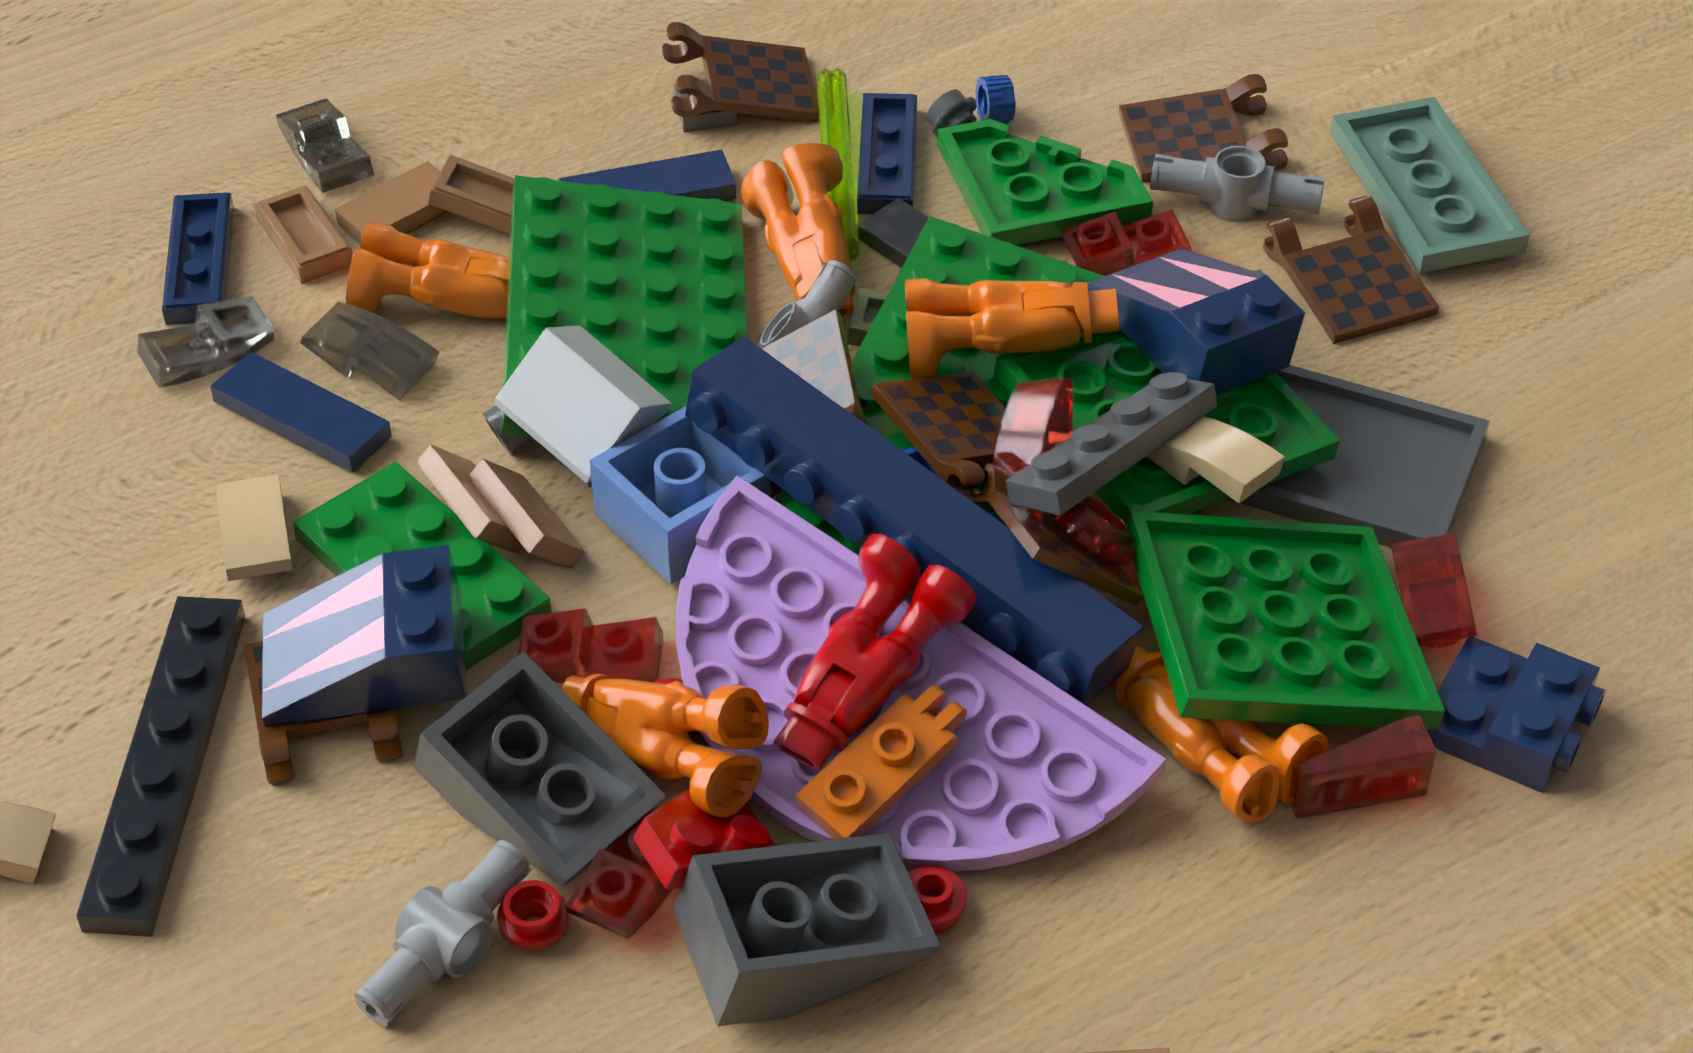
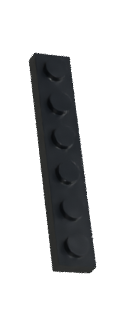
M177 596L76 914L81 932L149 937L153 935L244 624L245 613L242 600Z

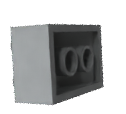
M524 651L420 734L414 768L462 817L498 842L499 840H504L511 843L525 855L532 866L562 887L571 882L664 802L666 795Z
M890 833L693 855L673 908L718 1027L787 1017L937 955L940 948L939 941Z

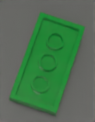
M396 461L293 521L296 540L335 576L383 553L449 545L462 593L465 670L552 616L550 597L490 544L475 539L453 511Z

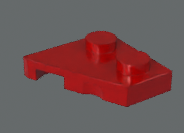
M690 788L646 816L633 837V840L665 889L682 887L693 855L776 846L767 828L758 820L747 802L736 814L726 818L717 817L703 812L693 803L690 796Z

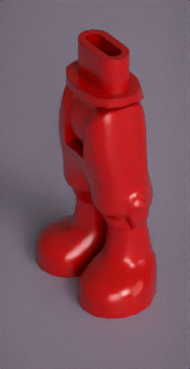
M882 534L870 535L861 547L858 563L866 581L863 594L852 611L843 614L829 627L828 637L813 657L801 679L794 703H789L784 710V716L788 721L774 740V744L778 749L813 770L819 771L833 750L842 752L849 745L848 738L857 733L874 716L901 683L906 682L914 675L922 647L940 629L963 621L977 602L976 593L962 577L940 565H929L921 576L919 565L914 556L903 545ZM913 593L910 606L894 631L886 636L879 637L884 624Z

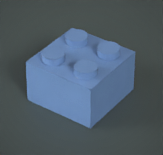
M686 406L589 460L594 513L670 585L685 577L690 558L697 545L695 537L700 526L716 500L736 476H739L770 497V479L757 469L747 465L740 456L712 435L699 429L692 420L685 416Z

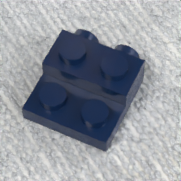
M1469 635L1437 691L1445 709L1437 729H1418L1415 741L1544 793L1556 769L1568 773L1583 737V735L1575 732L1579 723L1591 727L1599 712L1606 692L1605 689L1595 686L1600 667L1537 642L1529 657L1526 658Z

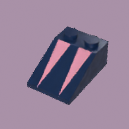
M1182 248L1087 282L1088 291L1116 289L1119 328L1162 373L1179 372L1185 374L1191 380L1213 383L1216 395L1288 368L1305 312L1268 275Z
M449 545L380 554L263 613L262 721L264 726L455 701L467 697L462 593Z

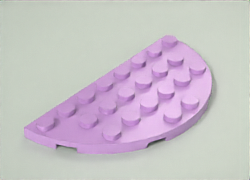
M736 476L716 500L700 526L695 537L697 545L690 558L685 578H681L676 609V646L683 685L697 690L704 698H708L712 691L723 685L738 684L758 692L765 703L769 719V730L765 742L759 747L752 749H734L720 745L711 740L707 734L702 733L708 747L736 751L757 757L762 764V773L750 799L774 819L813 842L833 840L797 808L795 795L841 752L833 750L821 769L817 771L782 752L776 747L774 740L788 721L784 716V710L789 703H794L801 679L813 657L828 637L829 627L843 614L855 608L866 587V581L859 566L857 554L739 476ZM913 593L884 624L879 637L886 636L894 631L909 608ZM960 622L940 629L922 647L914 675L906 682L901 683L874 716L857 733L848 738L850 744L902 695L907 694L913 700H916L932 685H937L947 693L945 702L932 716L936 717L954 701L967 710L965 719L953 731L958 737V742L954 749L863 835L890 833L906 870H913L922 866H939L952 872L984 870L1020 863L1054 852L1090 835L1118 817L1146 793L1165 772L1166 758Z

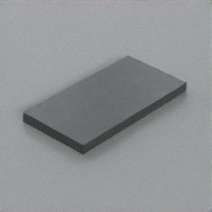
M1292 365L1277 371L1276 373L1340 439V444L1334 459L1264 485L1240 503L1302 522L1372 527L1380 545L1439 561L1486 439L1490 421Z

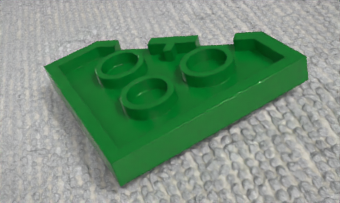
M992 119L938 129L937 147L981 234L1018 246L1152 218L1153 200L1136 170L1131 165L1112 159L1107 167L1081 158L1082 149L1040 136L1035 143L1011 135L1010 125Z

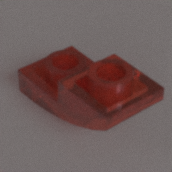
M1173 209L1123 227L1116 212L1061 230L1063 240L1075 266L1103 276L1181 248L1192 251L1191 245Z
M1059 378L1017 383L1002 419L993 465L1014 475L1028 466L1035 456L1049 452L1055 448V444H1061L1071 437L1073 430V379Z
M1455 532L1391 544L1401 600L1419 646L1426 645L1432 648H1443L1452 646L1461 639L1477 636Z
M586 608L524 616L517 656L524 651L557 683H564L569 676L574 675L585 679L592 674H604L611 678L653 682L659 679L664 633L657 617L594 625Z
M643 820L619 839L610 852L599 849L564 905L567 913L629 939L658 910L673 889L664 888L633 840Z

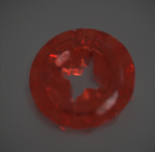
M1088 496L1062 515L1049 513L1056 519L1057 525L1071 535V538L1083 544L1088 551L1098 554L1104 561H1111L1115 565L1127 566L1137 554L1130 545L1134 536L1126 524L1091 496Z

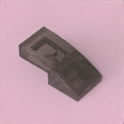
M327 98L276 114L278 126L305 172L322 193L374 176L370 155L350 137L346 117Z
M253 296L197 305L195 325L138 334L137 353L158 388L198 379L238 363L248 353H256L273 342L276 330Z
M337 302L302 336L300 344L346 378L357 369L399 401L435 365L439 355L438 350L403 327L370 311L342 302Z

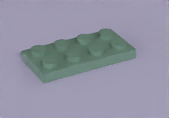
M1435 97L1344 113L1332 117L1330 134L1369 195L1375 201L1381 214L1419 273L1526 252L1529 233Z

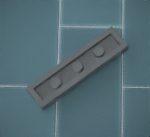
M1179 372L1163 373L1153 377L1149 385L1128 399L1114 403L1110 411L1089 425L1075 429L1071 437L1049 452L1035 456L1028 466L1008 478L1006 485L1010 504L1056 515L1064 514L1217 407L1215 385L1213 383L1188 379L1185 374Z

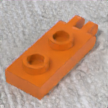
M937 685L930 686L916 700H913L907 694L902 695L795 795L797 808L833 839L863 836L954 749L958 742V737L953 731L963 722L967 715V710L954 701L936 717L932 716L939 710L947 698V693Z

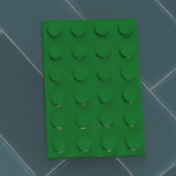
M515 175L512 192L503 386L545 328L580 325L672 403L670 410L658 421L687 405L692 370L741 337L745 336L747 338L742 204L725 202L719 199L669 195L663 192L613 188L602 184L590 185L558 181L546 177L534 178ZM502 411L501 434L532 437Z

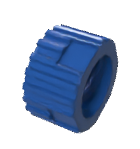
M1009 76L979 77L975 91L979 120L992 119L1004 124L1012 121L1015 116L1016 101L1014 86Z

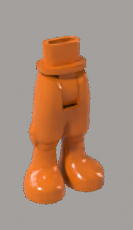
M819 143L797 144L788 147L782 153L785 169L801 203L797 216H795L791 208L794 196L789 178L775 162L770 160L761 161L751 168L743 179L740 190L747 210L753 216L766 220L765 238L767 248L775 254L783 275L795 294V302L798 299H805L826 262L835 260L851 268L849 249L841 224L842 211L827 194V192H831L839 186L842 181L843 164L837 150L830 145ZM853 285L838 311L842 315L843 320L853 314L854 306L851 298L856 291L855 285Z
M370 221L365 225L361 236V249L357 248L354 251L346 289V311L348 316L362 319L370 318L379 308L384 296L404 295L412 297L433 309L476 318H507L508 257L442 239L425 241L399 232L389 224Z
M926 278L905 280L911 379L936 376L942 356L949 351L960 348H975L992 354L1048 352L1077 344L1081 333H1083L1084 343H1092V334L1119 332L1116 289L1088 291L1087 282H1073V284L1054 281L986 280L967 286L938 283Z
M1137 645L1129 668L1112 683L1116 687V699L1126 709L1133 712L1141 724L1173 754L1180 764L1188 770L1206 777L1220 793L1221 802L1225 809L1243 823L1256 824L1265 820L1272 813L1277 798L1284 804L1292 803L1311 784L1325 762L1328 753V740L1326 736L1314 727L1303 723L1290 727L1276 740L1260 730L1256 721L1180 718L1164 661L1159 651L1149 654Z
M592 674L585 679L573 675L569 676L563 683L562 691L638 767L651 771L659 779L690 778L691 799L703 812L726 818L736 814L751 797L762 773L761 761L757 757L744 753L698 745L690 739L688 732L696 730L705 733L716 743L734 749L759 747L767 738L769 719L765 703L756 690L738 684L723 685L712 691L708 698H704L697 690L683 685L679 681L660 684L633 679L611 678L604 674Z

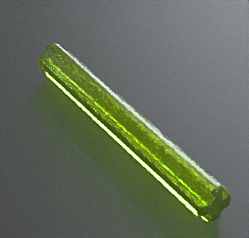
M824 68L817 75L821 144L830 145L837 150L843 164L842 181L839 186L831 192H827V194L842 211L841 224L852 261L859 255V232L846 74L839 68L833 71Z

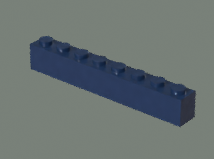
M745 336L741 337L692 370L685 412L686 417L692 420L699 429L709 433L740 456L747 465L757 469L788 492L795 501L805 505L835 527L846 539L862 547L870 535L882 534L903 545L914 556L919 565L921 576L929 565H940L962 577L971 586L977 597L975 606L969 615L961 621L973 632L1085 706L1129 668L1143 625L1078 578L1069 576L1032 559L1007 526Z

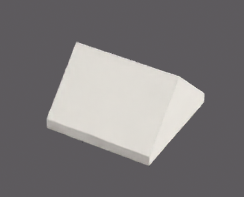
M580 325L545 328L498 393L494 402L500 410L586 484L591 481L590 459L653 425L670 410L672 404Z

